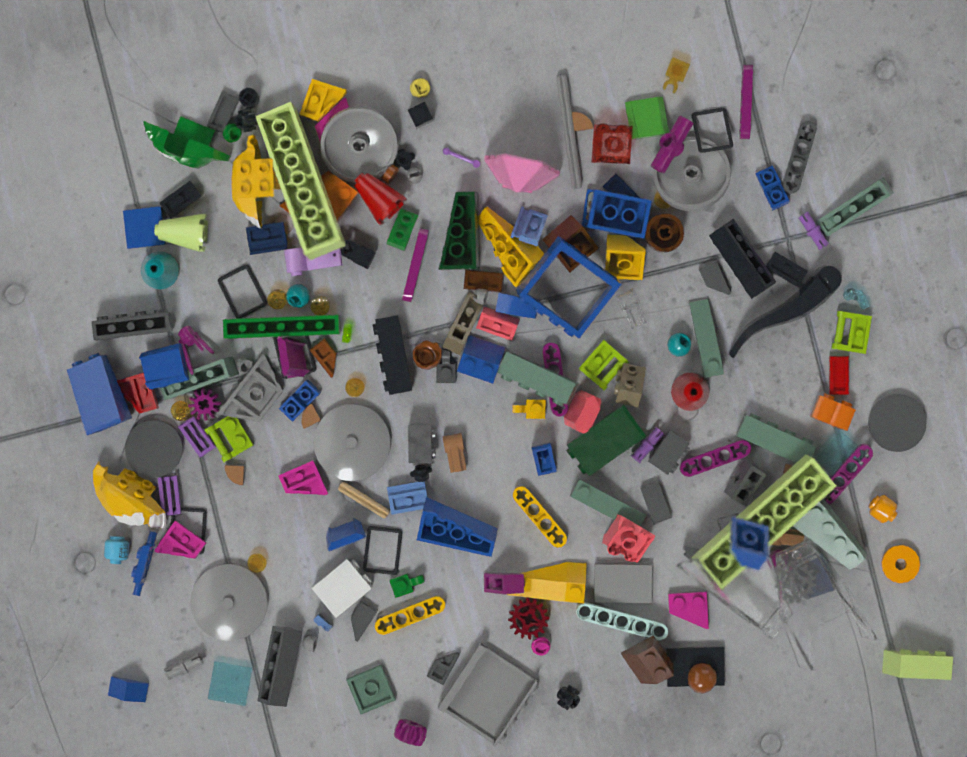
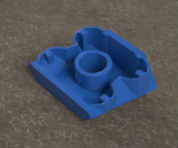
M181 343L141 353L139 359L142 363L146 381L145 385L150 390L165 388L168 385L189 380Z
M353 517L351 522L332 529L328 527L326 533L327 550L332 551L365 538L366 534L362 523Z

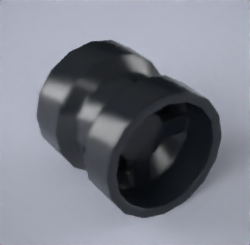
M244 88L239 94V100L244 107L252 109L258 105L259 95L252 88Z

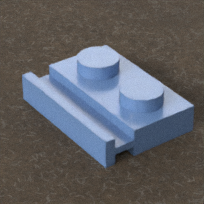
M521 207L511 238L517 237L522 242L537 246L548 215L531 209L528 211Z
M425 481L387 487L391 515L424 508L427 497Z

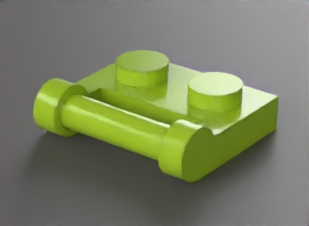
M837 311L836 317H838L831 349L866 354L872 316ZM848 318L851 319L847 345H843L842 338L845 320Z
M603 340L578 369L605 391L618 370L622 369L623 363L629 364V361ZM615 357L618 362L602 380L597 378L601 371Z
M227 416L205 429L206 434L210 435L222 455L223 463L254 446L238 418ZM218 428L222 429L232 446V452L229 453L216 432Z

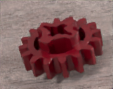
M526 598L524 603L520 599V605L513 604L515 610H509V613L513 615L508 618V621L513 622L510 625V629H516L515 635L521 633V639L525 635H528L529 640H531V635L538 638L539 631L543 634L545 633L543 626H549L545 620L550 618L544 615L548 610H542L543 603L541 602L537 605V599L530 602L529 598ZM529 606L528 610L524 612L519 611L521 608ZM536 608L541 613L542 619L536 617ZM532 614V618L535 621L526 623V619L523 617ZM516 618L521 620L522 628L517 625ZM534 625L539 626L533 631H528Z

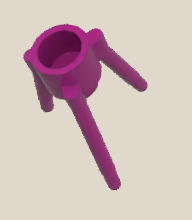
M185 326L178 332L181 338L178 342L182 344L184 357L192 375L194 371L186 344L188 346L195 344L201 351H204L203 345L211 354H214V351L197 332H194L191 326Z

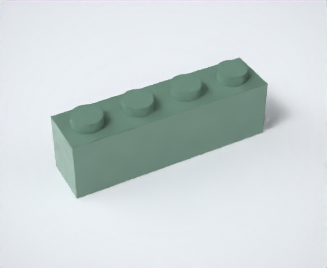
M511 351L505 353L497 372L502 375V379L512 382V380L519 382V387L526 390L532 388L536 390L535 394L543 398L549 396L553 398L552 402L561 406L570 404L579 384Z
M750 413V416L744 415L735 435L795 463L804 455L812 457L816 450V446L812 445L814 441L805 437L802 440L796 438V433L785 429L783 432L777 429L779 425L770 421L765 424L760 421L761 417Z

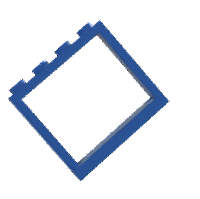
M558 236L516 291L520 296L519 300L524 304L528 305L530 303L533 305V309L541 316L543 314L549 317L548 320L555 326L561 325L565 328L563 331L569 336L573 337L575 335L577 338H580L622 284L619 279ZM561 250L609 284L577 327L571 325L528 294Z

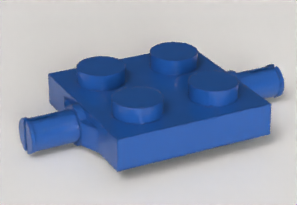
M150 531L146 544L138 549L136 558L139 561L133 567L131 577L134 578L133 583H136L133 595L140 596L142 587L145 584L155 548L154 543L158 534L156 532Z

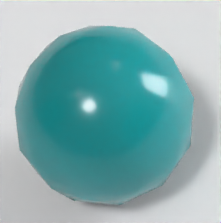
M302 284L292 285L286 293L287 302L294 308H302L308 304L310 292Z
M683 333L673 334L668 339V351L676 357L687 355L691 350L690 338Z

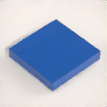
M161 206L123 211L127 249L166 245V242L158 240V236H155L154 233L155 224H159V221L163 220Z

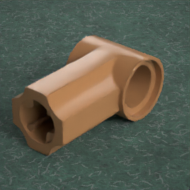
M462 434L442 436L450 473L467 470L463 453Z
M788 529L772 545L802 547L804 534L799 530Z

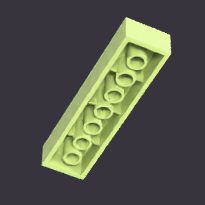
M289 102L255 116L270 159H273V167L304 254L312 260L346 246L297 108Z
M804 455L736 518L769 527V547L831 492L836 485L813 457ZM731 522L691 557L721 590L746 568L739 564L730 550Z

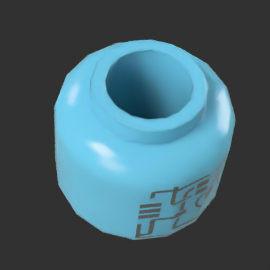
M110 536V539L105 541L104 557L109 559L111 564H121L123 560H127L129 557V542L125 540V537Z

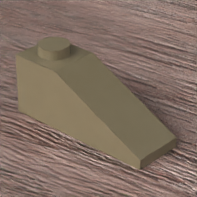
M468 292L443 344V348L460 355L483 307L482 304L474 301L473 296L477 295Z

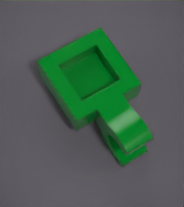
M408 573L389 580L395 598L414 592L412 586L425 582L423 575L409 578Z

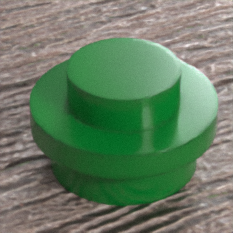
M234 123L226 125L223 130V138L230 143L238 141L241 137V130Z

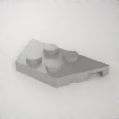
M264 354L252 367L218 414L260 422L283 391Z

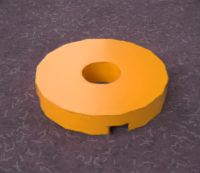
M896 545L886 550L882 556L881 567L884 575L891 581L907 583L918 574L920 561L913 549L904 545ZM898 559L905 560L906 565L903 569L896 568L895 563Z

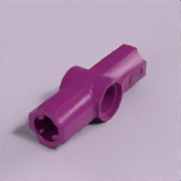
M679 115L670 133L664 134L659 141L661 148L650 165L653 169L665 174L673 158L683 152V141L693 126V122Z

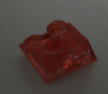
M594 124L591 163L630 164L633 126Z

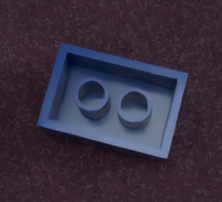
M593 190L586 228L645 238L652 200Z

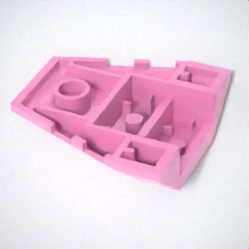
M504 154L496 155V157L495 155H485L484 157L485 163L498 183L503 184V188L511 189L514 192L532 194V191L541 189L560 175L559 170H555L552 167L549 169L550 166L543 162Z

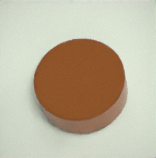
M391 165L384 173L383 181L390 184L398 174L399 168Z

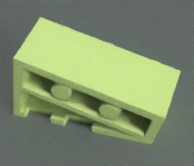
M900 649V651L884 650L882 673L899 678L952 680L953 657L946 655L945 651H935L934 654H931L926 650H917V652L907 649Z

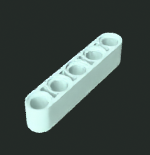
M588 602L579 603L576 607L577 616L583 621L647 638L654 635L657 640H663L668 635L666 625L660 621ZM581 607H589L590 613L587 616L580 615L579 610ZM601 611H606L609 616L607 620L601 621L598 619V614ZM618 617H626L627 623L624 626H619L616 623ZM638 621L645 622L644 630L638 631L635 629ZM657 626L664 628V633L660 636L654 634V629Z

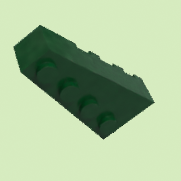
M475 191L456 192L438 270L479 269L478 193Z

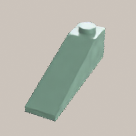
M883 177L816 222L821 227L825 236L828 237L890 197L894 192Z
M706 299L690 302L689 306L703 378L723 375L724 371L709 301Z
M232 356L193 370L194 374L192 375L188 371L189 380L171 384L160 389L165 401L239 375Z
M580 479L570 497L614 520L617 515H621L641 527L646 517V514Z

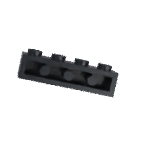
M734 219L709 235L713 244L717 247L751 299L776 283Z
M399 316L375 319L376 323L372 324L374 335H378L379 338L376 347L378 354H382L383 361L379 363L381 373L386 375V380L383 381L385 392L389 391V395L413 391Z

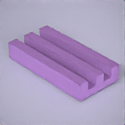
M192 416L178 426L200 458L216 447L195 416ZM192 421L196 425L198 430L201 432L203 437L206 439L210 447H207L205 445L203 440L200 438L198 433L190 424ZM185 426H187L190 429L192 434L200 443V445L204 449L203 452L200 451V449L192 440L188 432L185 430Z
M178 476L158 478L160 505L166 512V516L181 514ZM164 481H166L169 512H166L163 487ZM170 481L174 482L176 511H173Z

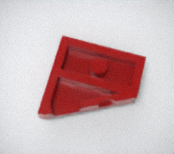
M144 373L117 380L124 397L133 404V407L139 414L159 408L154 389L150 390L145 385Z

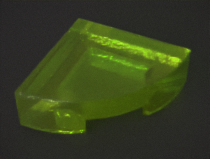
M344 324L342 343L351 342V324Z

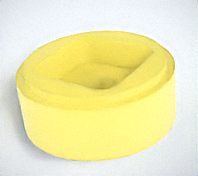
M423 78L415 79L410 84V92L416 98L425 97L430 92V85Z

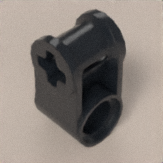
M344 240L346 246L348 243L351 244L353 251L345 254L344 249L341 248V255L369 269L377 252L353 241Z

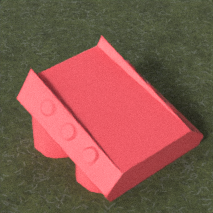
M582 390L575 393L564 416L565 425L583 434L592 427L600 411L601 399Z
M617 515L606 534H604L602 543L607 546L609 554L614 556L622 554L625 560L638 563L654 540L655 535L627 518Z

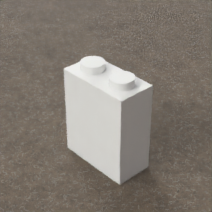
M347 558L312 587V590L336 618L372 589L370 584L373 582L366 574L362 575L358 570L360 566L354 559L350 560Z

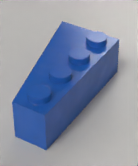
M426 497L417 541L492 557L498 528Z

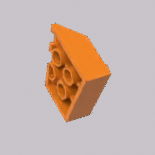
M327 171L321 178L337 222H339L359 193L337 176ZM286 201L279 205L290 214Z

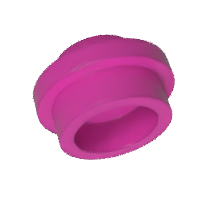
M538 637L531 644L532 651L539 656L547 654L551 647L550 641L545 637Z

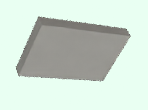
M594 564V603H652V565Z

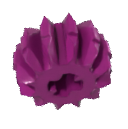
M205 388L201 389V395L198 391H194L197 398L192 396L189 398L191 401H194V404H188V407H195L191 414L194 415L198 412V420L203 415L204 420L207 421L208 413L211 418H215V414L212 411H220L219 408L215 407V405H221V401L215 402L219 395L215 394L211 397L212 389L208 391L207 395ZM208 400L209 408H204L203 410L201 408L203 405H200V402Z
M400 719L396 724L394 737L409 745L422 746L426 739L427 729L417 722Z

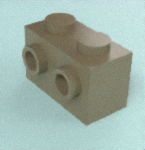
M623 363L622 370L617 372L616 381L619 383L615 384L613 393L617 395L616 403L638 408L646 368Z

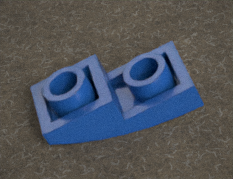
M773 166L755 173L772 211L790 203Z
M502 292L498 293L495 312L533 319L537 317V312L533 309L534 306L530 303L528 305L524 304L519 300L520 296Z
M307 379L279 409L293 422L321 392Z

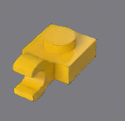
M526 399V405H512V413H526V419H545L546 400Z

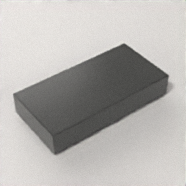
M222 91L207 127L223 133L225 126L230 123L240 101L239 98Z
M659 482L640 488L653 524L672 518Z

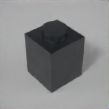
M425 102L408 109L416 129L434 121Z

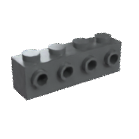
M165 309L154 310V314H147L146 311L135 312V316L130 317L127 314H117L116 318L108 319V316L97 317V321H91L93 340L96 341L173 332L171 313L166 312Z
M272 626L257 699L258 702L269 706L287 707L302 631L289 627Z

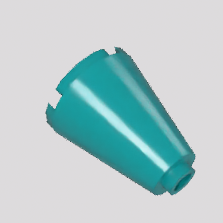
M153 252L142 262L141 276L144 282L151 288L167 289L178 278L179 265L176 259L167 252Z

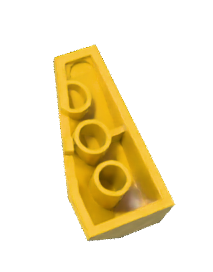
M487 206L478 217L479 225L486 239L491 241L495 249L493 253L495 257H499L503 265L501 267L503 273L515 287H518L543 257L544 253L538 245L534 246L522 242L517 237L511 238L514 226Z
M564 562L522 572L520 574H524L525 580L524 593L507 595L584 603L587 563Z

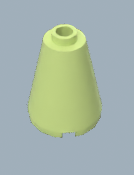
M207 214L160 220L159 224H155V236H158V240L198 252H205L206 247L202 246L203 242H207L208 220H204Z

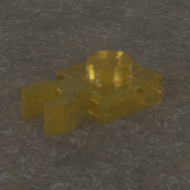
M672 57L665 76L669 77V80L664 83L663 90L666 89L667 85L671 84L674 87L672 93L675 94L678 89L677 81L683 83L690 64Z

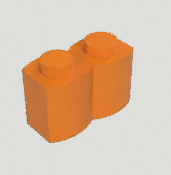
M826 393L823 396L818 395L810 417L848 431L856 409L852 408L853 404L843 400L841 403L834 401L835 397Z

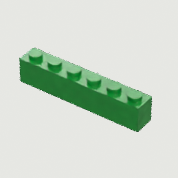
M340 315L223 319V339L341 335Z

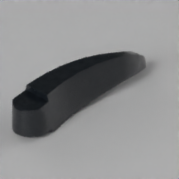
M829 265L819 267L805 284L784 303L748 323L737 335L729 350L731 358H735L743 344L760 331L801 319L820 307L841 285L842 276L839 270Z

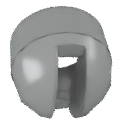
M411 168L408 171L407 178L411 183H419L422 180L423 175L420 169ZM419 172V176L410 178L411 174Z
M476 289L474 294L477 296H473V299L478 304L484 305L487 300L488 290Z
M241 357L236 361V367L241 373L246 374L252 369L253 363L248 358Z
M305 637L302 641L304 649L314 652L317 646V637Z

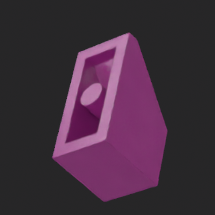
M484 573V592L496 594L524 593V574Z

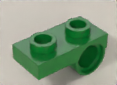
M400 209L386 244L405 251L418 215Z

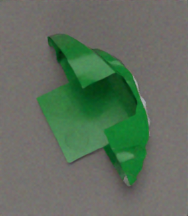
M180 116L174 133L143 121L148 139L153 142L155 149L169 160L199 169L212 161H229L231 157L226 153L209 147L215 130Z

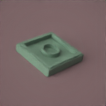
M382 664L346 679L360 715L396 700Z

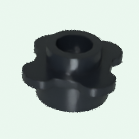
M400 148L393 163L395 166L403 167L404 170H410L415 154L412 152L408 153L403 148Z
M417 465L414 471L410 472V476L414 477L418 482L427 481L432 468L425 465Z

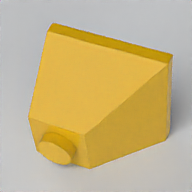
M607 234L605 270L617 279L643 280L646 249L626 235Z

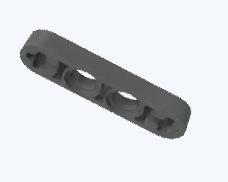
M811 121L803 122L798 128L782 183L784 191L788 194L796 193L801 186L817 129L816 125ZM810 125V129L813 130L812 133H808L806 138L810 139V142L799 139L800 136L804 137L805 131L802 128ZM799 143L806 144V153L801 154L797 151ZM798 161L801 163L802 169L800 172L792 170L791 165L793 162ZM789 173L800 176L799 179H794L796 188H792V190H789V186L786 185L792 179V176H788Z

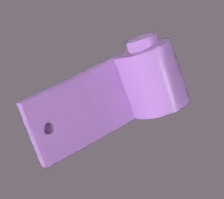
M302 248L284 250L287 273H291V276L303 275V271L343 265L341 248L312 260L304 254Z

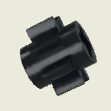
M251 108L238 111L239 115L235 117L236 126L239 129H243L244 133L256 130L258 122L255 116H258V114L254 111L251 112Z
M571 685L560 688L557 693V698L559 699L557 704L566 710L577 707L580 702V697L578 696L580 691Z

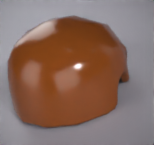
M425 340L416 345L413 350V361L421 369L430 370L437 367L441 361L442 349L437 342Z
M700 663L690 669L688 685L694 692L700 694L708 693L716 685V671L710 665Z

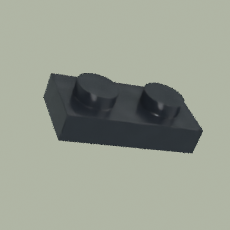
M189 181L159 204L170 219H172L201 198L202 195L194 184Z
M777 252L773 253L766 265L770 272L797 288L808 270Z

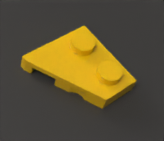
M312 79L299 115L319 122L347 94V90Z

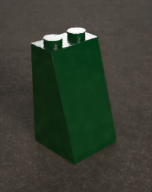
M622 404L594 424L586 433L580 434L569 442L566 451L572 460L576 457L580 463L577 467L582 474L585 475L587 473L591 476L644 439L646 435L625 405Z

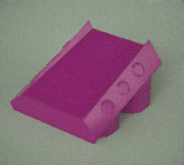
M278 337L282 374L287 376L288 379L304 377L310 371L307 369L304 345L306 344L297 339Z

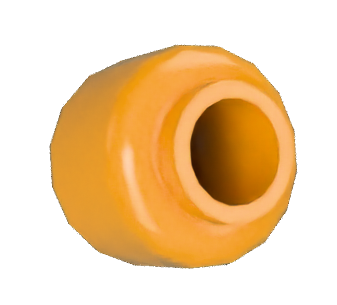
M886 495L875 496L868 506L870 508L869 514L881 523H886L888 520L892 522L898 514L896 512L897 504Z

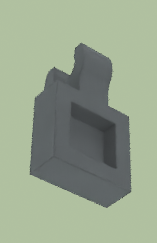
M442 350V364H438L436 367V383H456V364H450V350Z

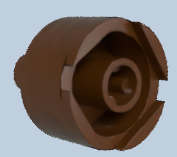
M659 214L648 222L645 240L654 251L668 253L675 250L682 243L684 228L676 216L672 214ZM667 229L669 237L665 236L662 238L659 231Z

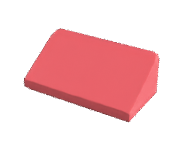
M483 307L476 328L512 341L520 319L508 314L495 312L496 310L488 307Z

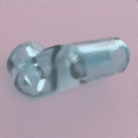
M854 288L844 291V299L847 301L851 299L857 301L862 310L870 306L863 291Z

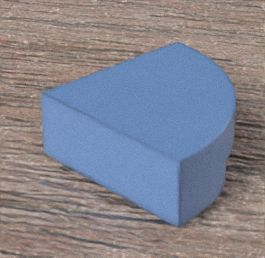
M320 613L313 619L325 631H329L333 627Z

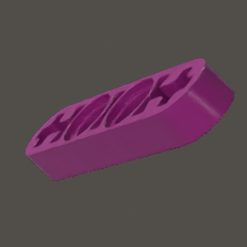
M743 64L740 139H750L753 65Z
M419 229L402 297L403 301L412 302L428 239L429 230Z
M547 343L542 351L544 367L549 368L553 364L559 367L558 374L563 375L560 349L555 343ZM549 346L557 350L553 355L554 359L558 358L559 362L547 364L546 359L550 360V355L546 354L545 351L549 349ZM549 397L552 413L555 416H564L568 411V404H564L565 409L562 410V413L558 414V411H554V407L557 404L552 402V398Z
M739 440L686 459L680 464V472L686 477H691L744 458L751 453V445L745 440ZM741 443L743 444V446L747 445L748 449L745 450V454H742V452H736L735 454L737 455V457L733 458V452L730 449L731 446H733V450H735L740 447L739 444ZM721 450H727L730 453L728 460L723 461L719 458ZM704 456H709L712 460L709 467H703L701 464V459ZM697 459L701 470L697 471V467L691 469L689 474L687 471H683L686 463L694 465L696 464L694 460Z
M863 443L857 446L830 477L832 481L836 477H842L845 482L842 486H836L832 490L830 499H825L829 505L837 499L872 459L873 450L870 445ZM868 449V456H862L860 461L863 463L860 464L857 460L861 455L860 450ZM850 462L856 463V471H847V464Z

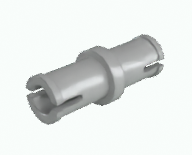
M199 653L185 660L181 659L179 663L164 668V672H167L165 675L170 680L182 673L187 674L189 670L203 665L204 662L201 661L203 659Z

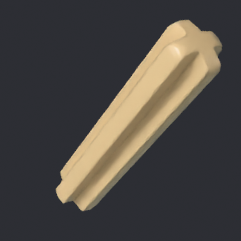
M342 482L338 487L340 492L385 519L390 512L388 508L346 482Z

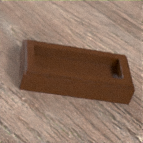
M465 270L463 289H485L490 292H502L503 273Z

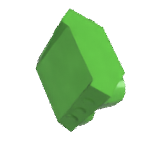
M663 97L625 102L631 139L657 137L669 133Z

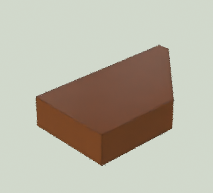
M324 338L311 348L310 352L332 378L334 376L336 352Z

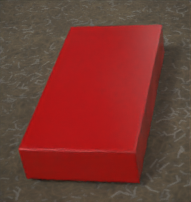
M829 356V395H849V356Z

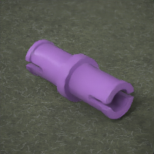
M808 211L804 213V216L798 217L807 230V236L812 238L818 250L822 249L823 245L827 246L829 244L820 231L821 227L816 225Z
M655 427L649 436L641 441L642 444L631 454V457L640 464L645 456L655 449L654 446L665 434Z

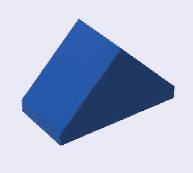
M550 443L531 447L538 476L557 472Z
M111 676L108 696L122 701L146 702L149 683Z

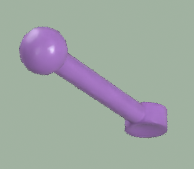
M447 147L443 149L445 155L449 154L473 164L475 168L480 166L478 160L473 161L450 151Z

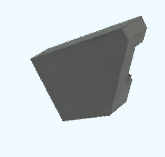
M717 261L699 269L706 287L726 295L731 294Z
M362 601L351 617L354 637L357 642L377 613V611Z
M457 652L435 659L427 677L444 685L460 653Z

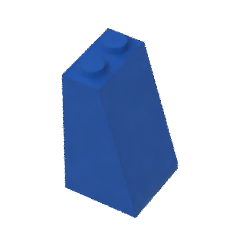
M99 353L89 356V361L84 363L82 360L71 364L72 368L67 369L87 435L101 432L132 419L107 355L100 356Z

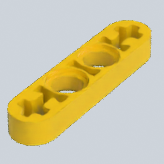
M518 486L513 491L514 500L554 547L564 546L567 542V536L526 487ZM520 490L522 492L525 490V497L528 500L531 497L533 501L528 502L527 505L523 507L522 504L525 503V501L522 498H516L518 496L517 491ZM531 504H536L539 507V512L536 515H531L528 512V507ZM543 519H549L552 523L551 527L547 530L541 528L540 523ZM555 526L558 528V530H555V533L564 536L562 537L563 542L561 544L559 542L554 543L555 537L552 533L550 536L547 535Z
M433 596L380 617L375 623V630L381 635H386L439 614L445 609V600L441 596ZM435 599L438 602H442L439 610L436 607L431 608L430 611L432 613L428 614L424 603L428 602V606L433 605V600ZM420 606L424 609L425 613L422 617L414 615L415 607ZM400 613L407 617V621L404 624H399L396 621V616ZM389 617H392L395 628H392V624L386 627V631L378 628L380 621L388 623L390 622Z

